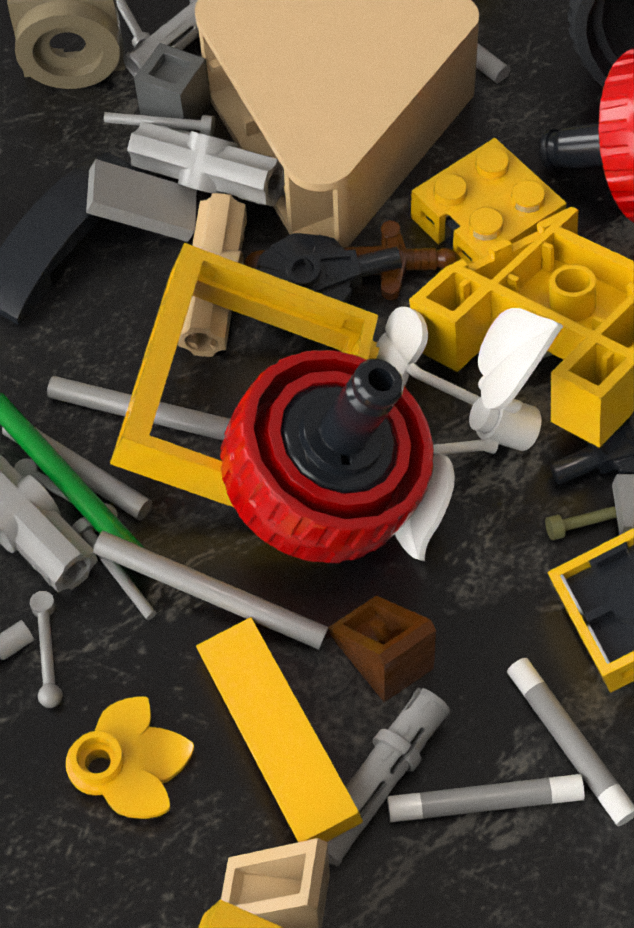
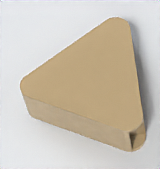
M198 0L195 5V18L199 28L202 58L206 59L211 103L234 142L238 143V148L276 158L283 166L285 180L283 188L285 195L278 199L274 209L290 235L293 233L320 234L334 238L342 247H348L474 96L479 10L472 0Z

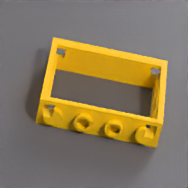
M184 243L170 273L110 464L234 507L226 493L227 490L222 480L221 460L150 436L192 296L366 360L376 359L379 352V347H376L377 342L373 341L378 315Z

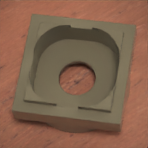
M7 0L15 34L16 59L23 70L24 77H31L42 84L55 88L77 89L97 84L106 79L113 71L125 70L123 60L125 51L116 0ZM70 32L81 36L85 40L86 45L81 51L64 52V49L52 48L50 40L59 33Z

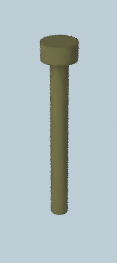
M613 506L562 519L559 514L546 517L545 526L548 536L551 540L564 538L565 531L617 518L616 509Z

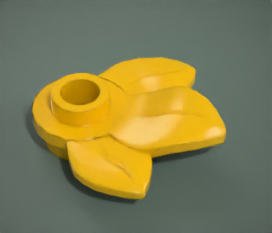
M147 697L127 698L107 707L102 712L95 731L84 734L73 743L67 753L66 771L70 781L78 790L89 795H103L116 813L129 818H154L169 812L170 802L162 783L170 781L182 772L193 755L194 745L192 741L176 732L150 727L151 709ZM97 758H105L110 761L108 769L101 773H92L88 770L89 764Z

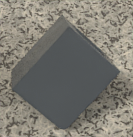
M159 43L134 77L140 115L199 120L210 104L211 98L206 59Z

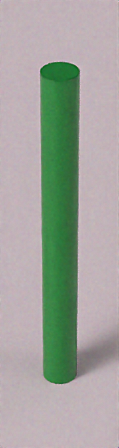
M0 393V425L99 534L103 530L145 548L5 394Z

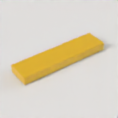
M250 617L196 645L202 660L297 841L302 842L319 838L328 842L363 823L356 805L252 618Z

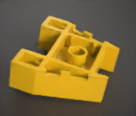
M569 207L538 222L537 232L514 243L505 238L490 245L489 255L469 265L461 259L446 266L409 299L410 308L418 311L424 317L427 324L428 340L422 354L456 372L462 369L479 353L489 328L495 319L507 309L521 308L562 324L563 328L547 350L549 353L563 359L551 372V422L600 448L634 412V261L579 236L578 209Z

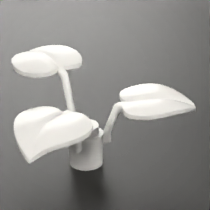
M399 307L389 316L385 327L386 333L377 342L376 347H379V352L376 359L387 361L393 365L401 374L404 386L410 374L412 377L473 405L470 411L469 423L470 427L481 438V440L433 445L434 469L432 479L428 483V490L408 521L395 533L401 546L413 558L425 561L427 544L438 528L452 496L455 475L453 465L445 455L475 451L495 454L498 444L519 451H525L535 443L541 428L540 411L537 407L514 398L563 328V325L559 322L538 316L521 308H510L502 312L489 328L479 351L478 367L483 374L478 383L479 389H481L480 397L422 370L415 364L424 351L428 340L427 324L424 317L418 311L409 307Z

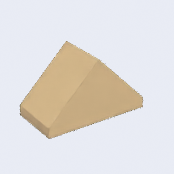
M316 838L229 857L221 900L283 928H322L330 877L328 843Z

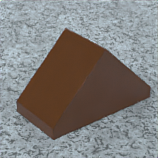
M379 596L373 597L328 627L332 639L384 703L434 669L436 629L431 619Z

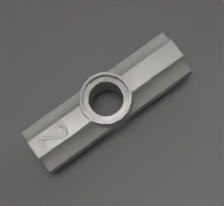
M142 121L139 128L131 133L127 148L131 157V166L179 179L178 184L208 193H227L260 205L275 207L278 199L285 194L283 188L285 185L284 168L276 158L237 148L238 143L194 131L187 134L152 122Z
M0 455V544L11 553L18 550L57 592L64 589L73 590L88 578L90 570L98 561L96 554L93 553V548L61 517L58 506L47 490L31 475L23 478Z

